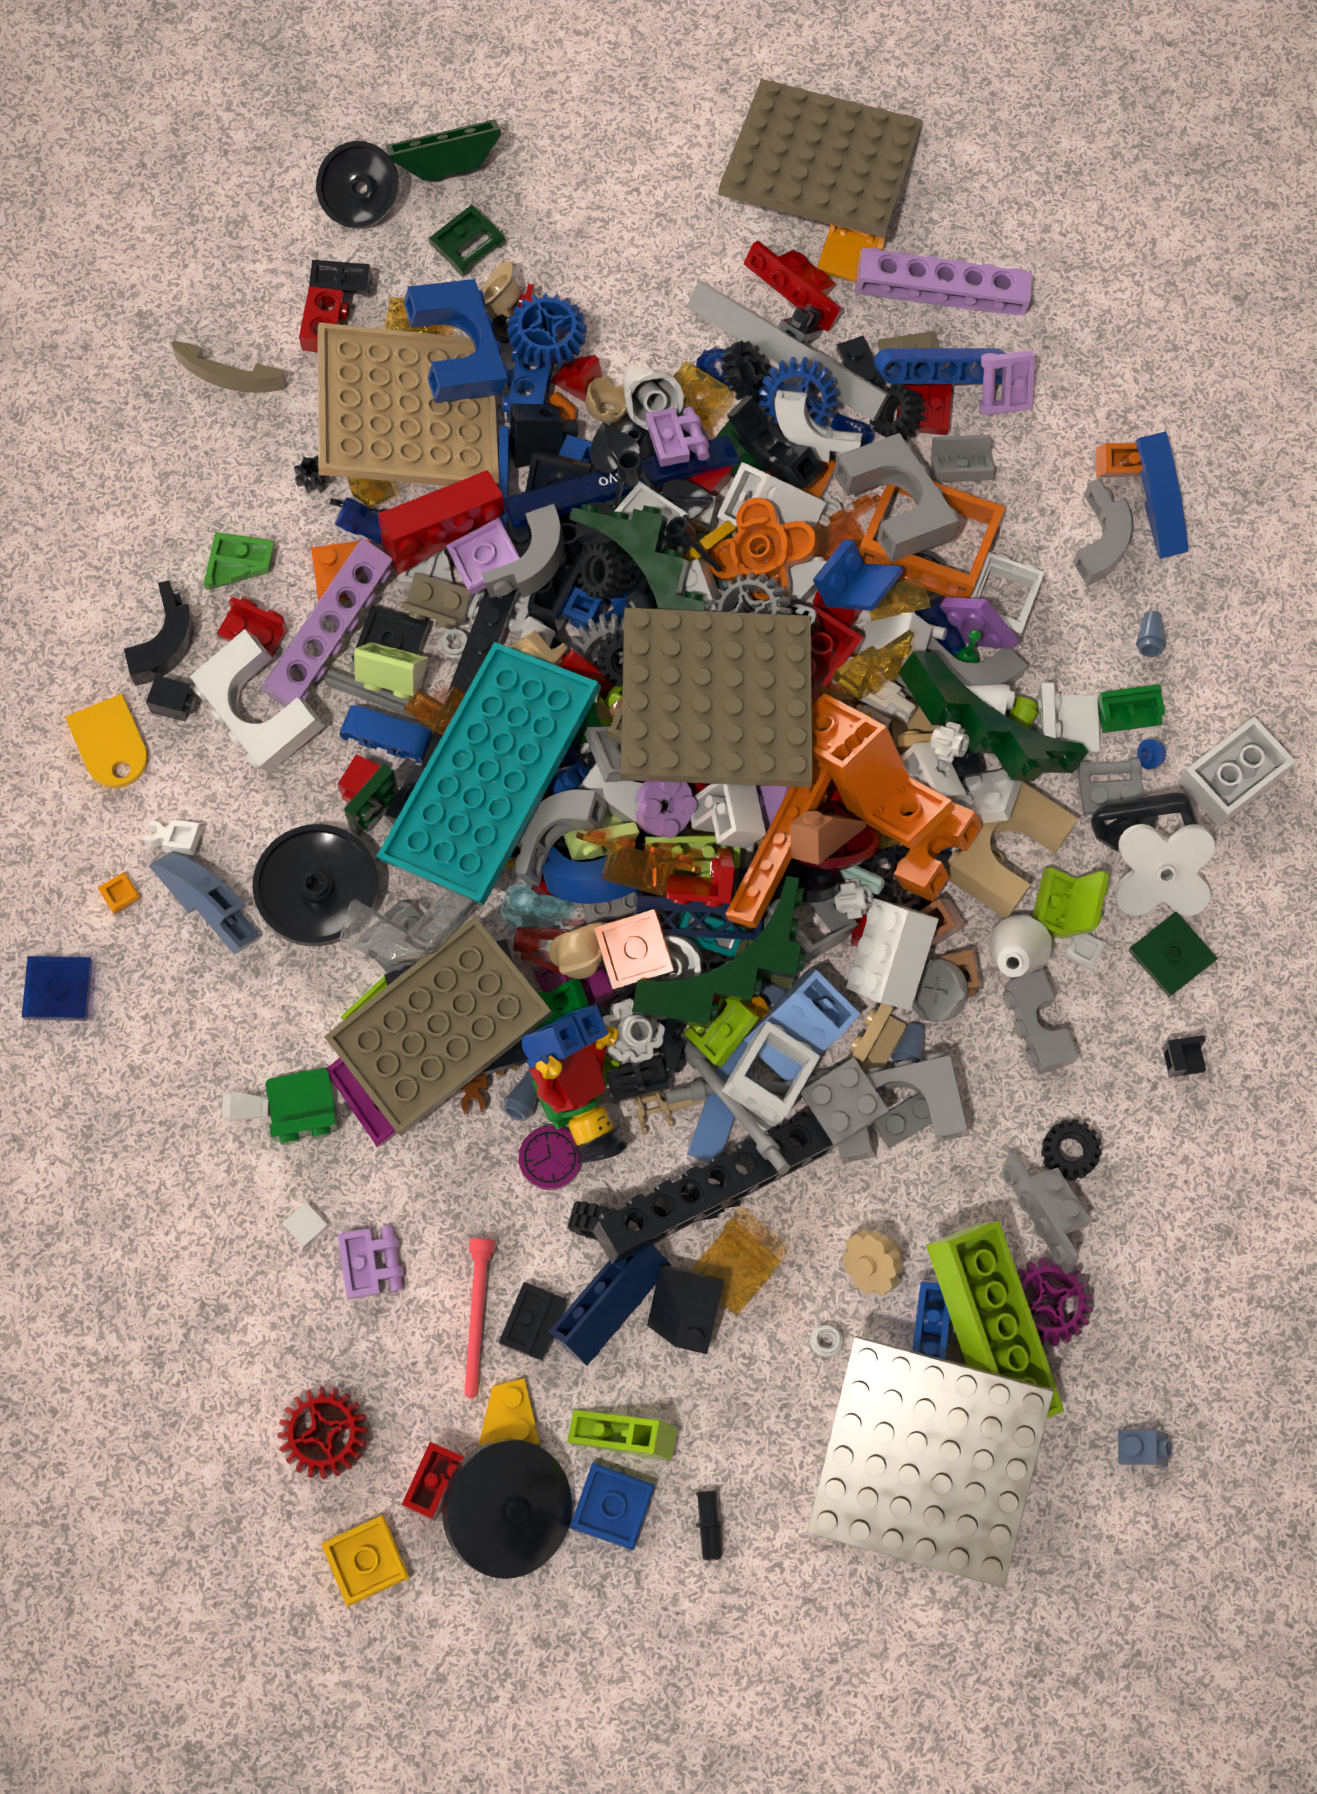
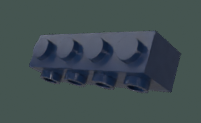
M654 1245L614 1265L609 1260L548 1333L569 1354L588 1366L656 1285L660 1265H672Z

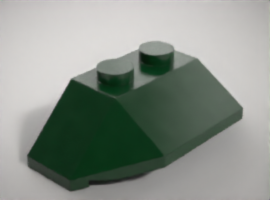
M493 119L385 146L388 155L395 164L423 181L435 182L444 179L447 175H465L472 172L473 169L479 168L501 136V130L496 120Z

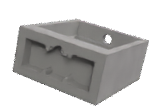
M835 897L823 902L808 903L832 932L831 935L812 944L798 926L796 937H789V941L801 943L800 952H806L805 963L845 941L858 926L855 919H848L847 912L840 913L834 907ZM780 899L767 906L762 916V929L769 923Z

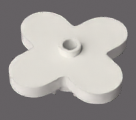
M1145 824L1131 826L1123 832L1119 840V851L1124 861L1132 868L1117 883L1115 888V898L1123 912L1132 916H1140L1150 912L1159 903L1166 902L1178 914L1192 916L1200 913L1207 907L1211 893L1206 881L1198 873V870L1213 857L1215 842L1205 827L1197 824L1186 825L1178 829L1170 837H1162L1153 827Z

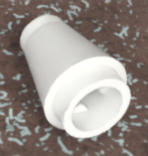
M231 1090V1093H223L222 1118L230 1119L229 1122L267 1117L268 1098Z

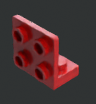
M718 848L717 858H711L710 876L712 878L665 874L666 898L672 899V902L676 904H690L691 901L703 902V904L711 907H720L723 903L730 904L734 874L731 849Z

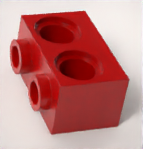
M317 287L308 288L299 334L302 351L318 353L317 329L319 323L342 325L343 320H348L350 305L345 302L342 290ZM326 308H333V309L328 310V311H325V310H324V309H326Z

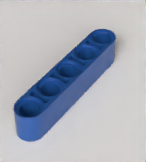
M998 348L882 349L875 355L873 364L881 377L890 384H983L984 368L981 366V356L986 353L998 355L1006 354V352ZM895 362L891 369L886 370L890 363ZM922 362V365L918 369L914 370V367L918 363ZM950 362L947 368L941 370L944 364ZM977 362L975 367L969 370V367L973 363ZM1003 367L995 370V384H1002Z

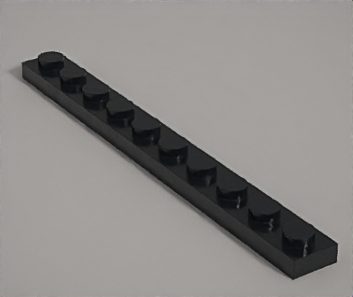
M522 492L507 531L520 558L528 550L532 539L526 513L551 505L550 500L526 492ZM486 588L421 766L426 767L493 643L500 644L517 599L519 588L512 590L507 595L490 598Z

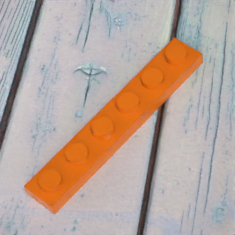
M812 759L811 788H789L725 914L729 921L757 928L791 860L790 823L804 812L816 810L832 778L826 764Z

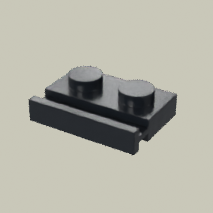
M523 1282L499 1340V1345L543 1362L553 1339L548 1331L562 1316L568 1299Z

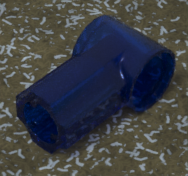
M346 497L334 524L352 534H360L382 545L378 514L370 511L368 506Z
M942 595L915 606V614L925 622L947 628L944 640L934 639L951 655L956 654L966 646L958 628L947 620V615L940 607L945 596Z

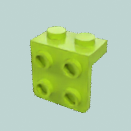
M1052 867L1043 869L1032 918L1045 925L1051 936L1060 939L1094 931L1102 919L1101 910L1104 897L1108 892L1109 874L1099 871L1074 878Z

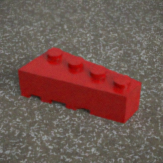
M483 471L378 513L383 550L385 554L393 559L391 564L397 575L445 549L446 545L505 514L503 495L489 471Z

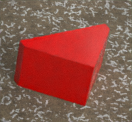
M596 355L573 359L572 363L566 361L550 382L585 402L588 385L595 378L603 377L599 358Z

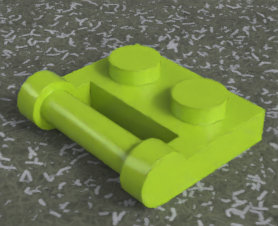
M723 998L718 1001L717 1015L726 1003H728L704 1035L703 1033L707 1028L690 1025L684 1032V1035L714 1065L719 1067L725 1064L760 1018L744 1002Z

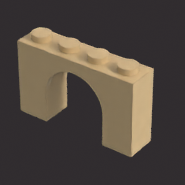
M1022 782L1009 820L982 823L983 828L967 852L963 850L960 852L956 849L946 864L950 867L948 881L1002 917H1010L1024 898L1031 884L997 861L991 850L990 839L1001 832H1020L1056 854L1072 832L1079 818Z

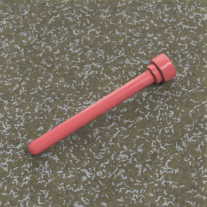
M482 1238L469 1240V1253L472 1254L471 1259L474 1260L465 1378V1395L468 1398H474L478 1393L487 1261H491V1255L495 1254V1240Z

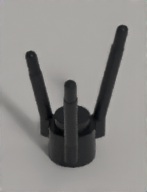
M687 514L670 520L666 527V535L664 536V540L668 543L670 549L678 551L677 546H692L717 572H720L722 570L721 566L696 541L695 530L706 535L711 531L691 520Z

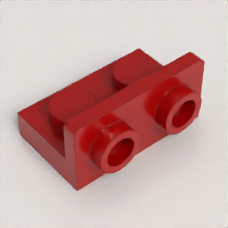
M231 597L229 600L231 609L220 626L217 636L230 642L245 629L257 637L273 658L288 632L283 616L273 610L266 612L257 608V605L249 599L241 598L239 600Z

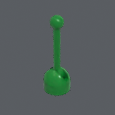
M978 630L970 631L969 645L957 652L956 659L967 663H979V655L974 649L975 643L981 638V633Z

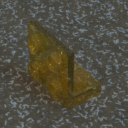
M910 629L880 650L870 646L836 669L832 679L859 700L870 693L876 694L887 681L893 682L899 676L898 672L902 668L900 666L902 660L912 649L910 642L914 632Z
M731 1218L723 1227L722 1234L689 1271L725 1279L720 1302L734 1315H738L778 1270L781 1260Z

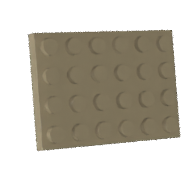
M474 916L324 1037L395 1131L402 1136L554 1013L476 916Z

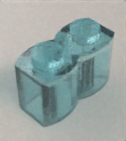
M508 886L501 904V916L503 922L513 928L524 927L545 934L559 936L562 935L568 919V905L563 900L554 896H538L534 891L523 886Z

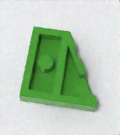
M215 532L203 583L205 589L210 590L269 573L275 549L274 541Z

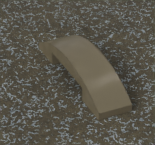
M176 340L172 342L176 359L188 371L213 385L234 391L252 393L272 392L286 388L287 382L283 370L256 363L253 372H247L205 360L201 347Z

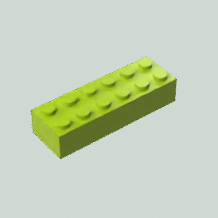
M1000 1221L975 1224L927 1244L926 1247L966 1365L1052 1388L1054 1392L1047 1419L1063 1412L1064 1408Z

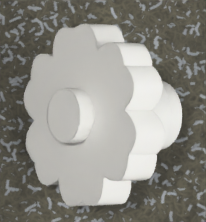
M625 999L620 1003L611 1005V1015L602 1017L605 1025L618 1029L617 1041L612 1047L607 1046L606 1053L612 1055L616 1061L628 1059L632 1064H639L644 1060L651 1059L653 1057V1048L662 1045L665 1028L662 1024L657 1023L658 1019L632 1015L634 1001Z

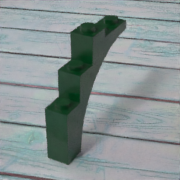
M582 504L581 509L572 507L570 520L600 531L612 538L631 555L645 574L655 595L658 609L709 611L710 603L702 601L704 595L686 591L685 596H681L689 564L688 560L681 558L683 552L665 548L664 553H660L668 522L667 517L660 515L661 509L644 505L643 510H633L630 521L628 520V514L611 511V515L608 516L599 514L600 508Z
M913 651L898 672L931 725L946 726L948 722L960 724L961 728L965 729L964 734L969 736L968 748L971 753L995 754L1013 781H1035L1042 773H1073L1079 768L1081 761L1088 754V750L1083 743L1063 741L1045 736L1002 715L969 690L949 670L937 652Z
M786 876L780 901L769 923L754 942L734 959L710 972L688 979L663 982L637 980L632 1015H641L646 1018L708 1028L710 1020L716 1021L719 1002L713 1001V997L752 1003L753 995L760 996L763 977H758L757 972L795 979L797 971L803 972L806 952H800L801 943L789 941V937H796L799 919L793 918L794 906L801 907L804 888L798 887L799 878Z

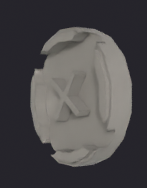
M927 960L912 1005L913 1010L921 1018L933 1022L949 1021L956 1017L964 1008L968 996L967 982L963 972L954 963L947 960Z

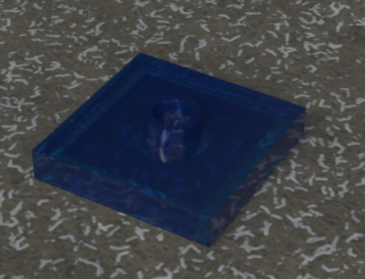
M27 956L22 1018L24 1020L87 1021L93 962L91 957Z

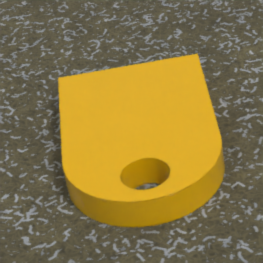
M122 693L65 717L85 766L91 777L98 784L107 788H123L135 783L143 775L148 763L147 750ZM122 764L128 765L130 773L126 777L117 778L114 776V770L117 766Z

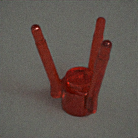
M518 926L514 938V951L521 952V960L532 961L562 975L559 971V966L533 954L534 952L541 951L543 940H554L557 936L570 932V930L534 929Z

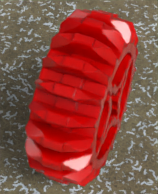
M324 1387L319 1388L318 1398L314 1397L311 1390H307V1402L304 1403L297 1396L294 1398V1401L299 1408L296 1411L288 1406L285 1408V1412L292 1416L291 1420L280 1419L279 1424L288 1428V1431L279 1432L278 1438L289 1441L280 1446V1451L282 1453L292 1451L286 1458L288 1464H293L298 1459L300 1460L295 1469L298 1473H302L309 1466L307 1472L309 1478H314L317 1469H320L321 1478L323 1480L328 1479L329 1468H332L336 1477L341 1476V1470L338 1465L343 1463L348 1470H351L353 1466L347 1459L351 1455L357 1460H360L362 1457L358 1451L354 1450L356 1445L367 1447V1442L358 1438L359 1435L369 1433L367 1427H358V1424L367 1419L366 1415L358 1414L354 1416L361 1406L358 1402H355L347 1407L351 1396L347 1393L338 1401L339 1390L336 1388L332 1389L329 1398H327ZM320 1407H335L341 1410L347 1418L341 1421H326ZM310 1411L311 1427L308 1431L302 1433L301 1437L297 1438L298 1425L301 1419ZM318 1418L327 1429L329 1427L332 1428L327 1433V1444L320 1437L317 1440L314 1438L320 1432ZM350 1428V1435L346 1446L336 1455L334 1446L336 1437L344 1433V1430ZM306 1445H320L327 1460L310 1459L301 1452L300 1448Z

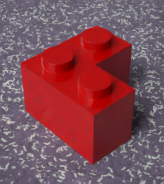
M429 1442L401 1505L405 1509L435 1522L443 1505L448 1482L457 1466L465 1457Z

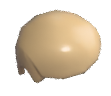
M609 377L595 378L588 385L585 405L588 413L593 418L605 423H615L624 418L627 410L622 385H613ZM612 405L615 409L602 408V406Z

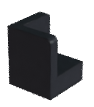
M1204 1035L1168 1040L1162 1050L1169 1078L1199 1074L1206 1071L1201 1049L1206 1042Z

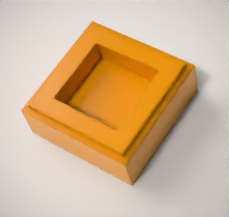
M125 872L98 887L114 915L141 899Z

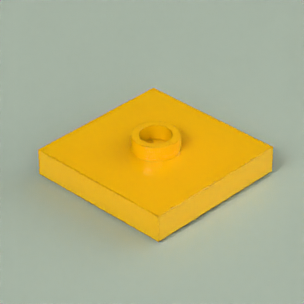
M384 1515L321 1543L347 1608L410 1579Z

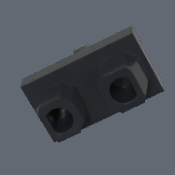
M806 305L805 309L797 307L792 317L781 320L778 328L786 330V332L796 337L797 340L807 344L808 340L819 338L822 335L824 329L818 325L824 313L813 305Z
M661 1057L606 1072L614 1104L670 1089Z

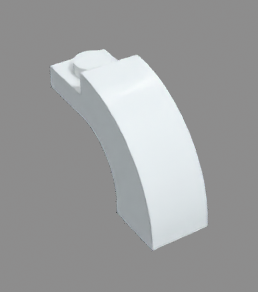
M777 391L775 398L776 417L784 436L789 441L798 445L809 446L817 459L824 462H829L831 451H836V454L840 455L861 447L862 433L828 430L815 423L807 409V393Z

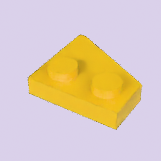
M525 1378L492 1386L478 1447L499 1439H518L540 1445Z

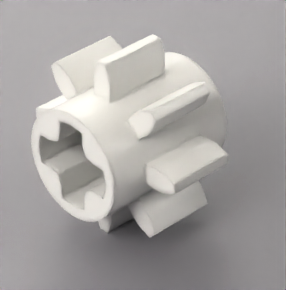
M948 722L946 727L938 726L934 730L930 744L931 748L935 749L934 754L939 755L938 759L953 762L954 756L963 757L969 746V736L964 734L965 729H962L960 724Z
M860 879L846 880L845 884H840V892L835 896L837 910L840 913L847 912L848 919L862 918L863 914L868 913L867 909H870L873 902L871 888L868 885L861 886Z

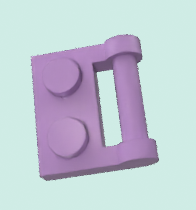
M1032 350L998 355L994 353L983 354L981 356V366L984 368L983 399L979 402V412L990 415L1032 409L1035 354ZM1003 367L1001 400H994L996 368Z

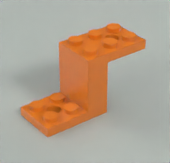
M825 693L811 705L812 757L826 764L850 815L859 820L866 821V824L913 850L955 809L951 799L909 777L887 726ZM907 812H915L910 816H904Z

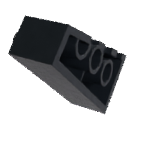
M554 499L553 504L555 505L564 533V556L551 580L541 589L530 595L527 608L529 617L542 621L545 626L554 630L555 634H558L567 619L562 612L574 588L581 589L584 585L578 582V578L582 576L581 573H577V568L582 566L578 561L579 558H584L581 553L584 549L588 550V545L578 541L576 522L570 520L572 507H577Z

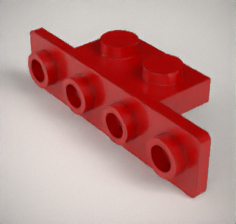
M754 242L746 256L744 265L795 307L805 309L806 305H813L821 310L824 315L819 326L826 332L830 331L842 310L840 306L826 296L834 289L836 283L828 277L826 272L811 264L802 253L793 249L778 257L761 242Z

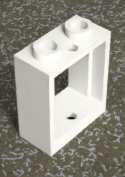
M988 552L971 599H979L989 573L1030 587L1031 589L1019 621L999 614L1020 640L1045 572L1038 570L1032 564H1021L1010 560L1006 555Z
M766 1021L755 1032L724 1085L722 1092L773 1126H776L788 1115L820 1056L813 1052V1049L808 1044L797 1041L786 1034V1031L781 1026ZM764 1041L802 1066L783 1101L745 1076Z

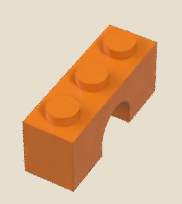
M954 802L955 809L913 850H909L907 855L898 862L894 873L903 889L931 902H934L949 879V875L942 862L936 860L938 854L950 847L959 848L967 852L983 828L975 811Z

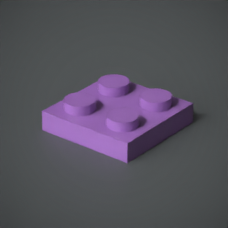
M945 597L940 605L947 615V620L958 628L967 644L970 642L969 633L971 630H978L981 633V638L975 643L974 647L1013 649L1019 641L987 599Z

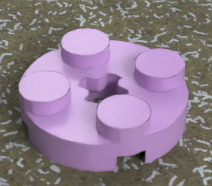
M645 781L638 790L635 801L639 802V813H635L640 827L649 834L666 838H673L688 824L691 814L697 808V801L692 797L691 789L686 782ZM663 799L667 800L668 808L666 811L661 812L663 808L661 802Z

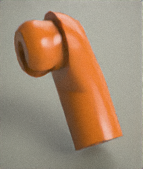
M555 392L549 398L548 403L557 406L562 421L576 419V408L559 392Z

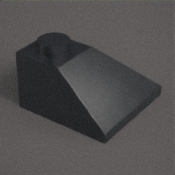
M661 1264L647 1326L675 1347L707 1354L725 1279Z

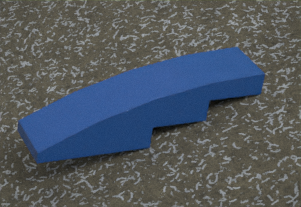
M1167 431L1140 437L1135 442L1143 468L1140 471V476L1147 498L1144 505L1158 556L1160 559L1187 553L1189 551L1181 493Z

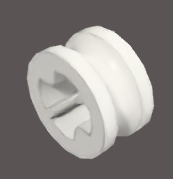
M453 629L443 634L441 638L442 650L448 657H461L468 639L463 631ZM453 638V641H455V638H459L461 647L457 649L455 646V649H450L449 640Z

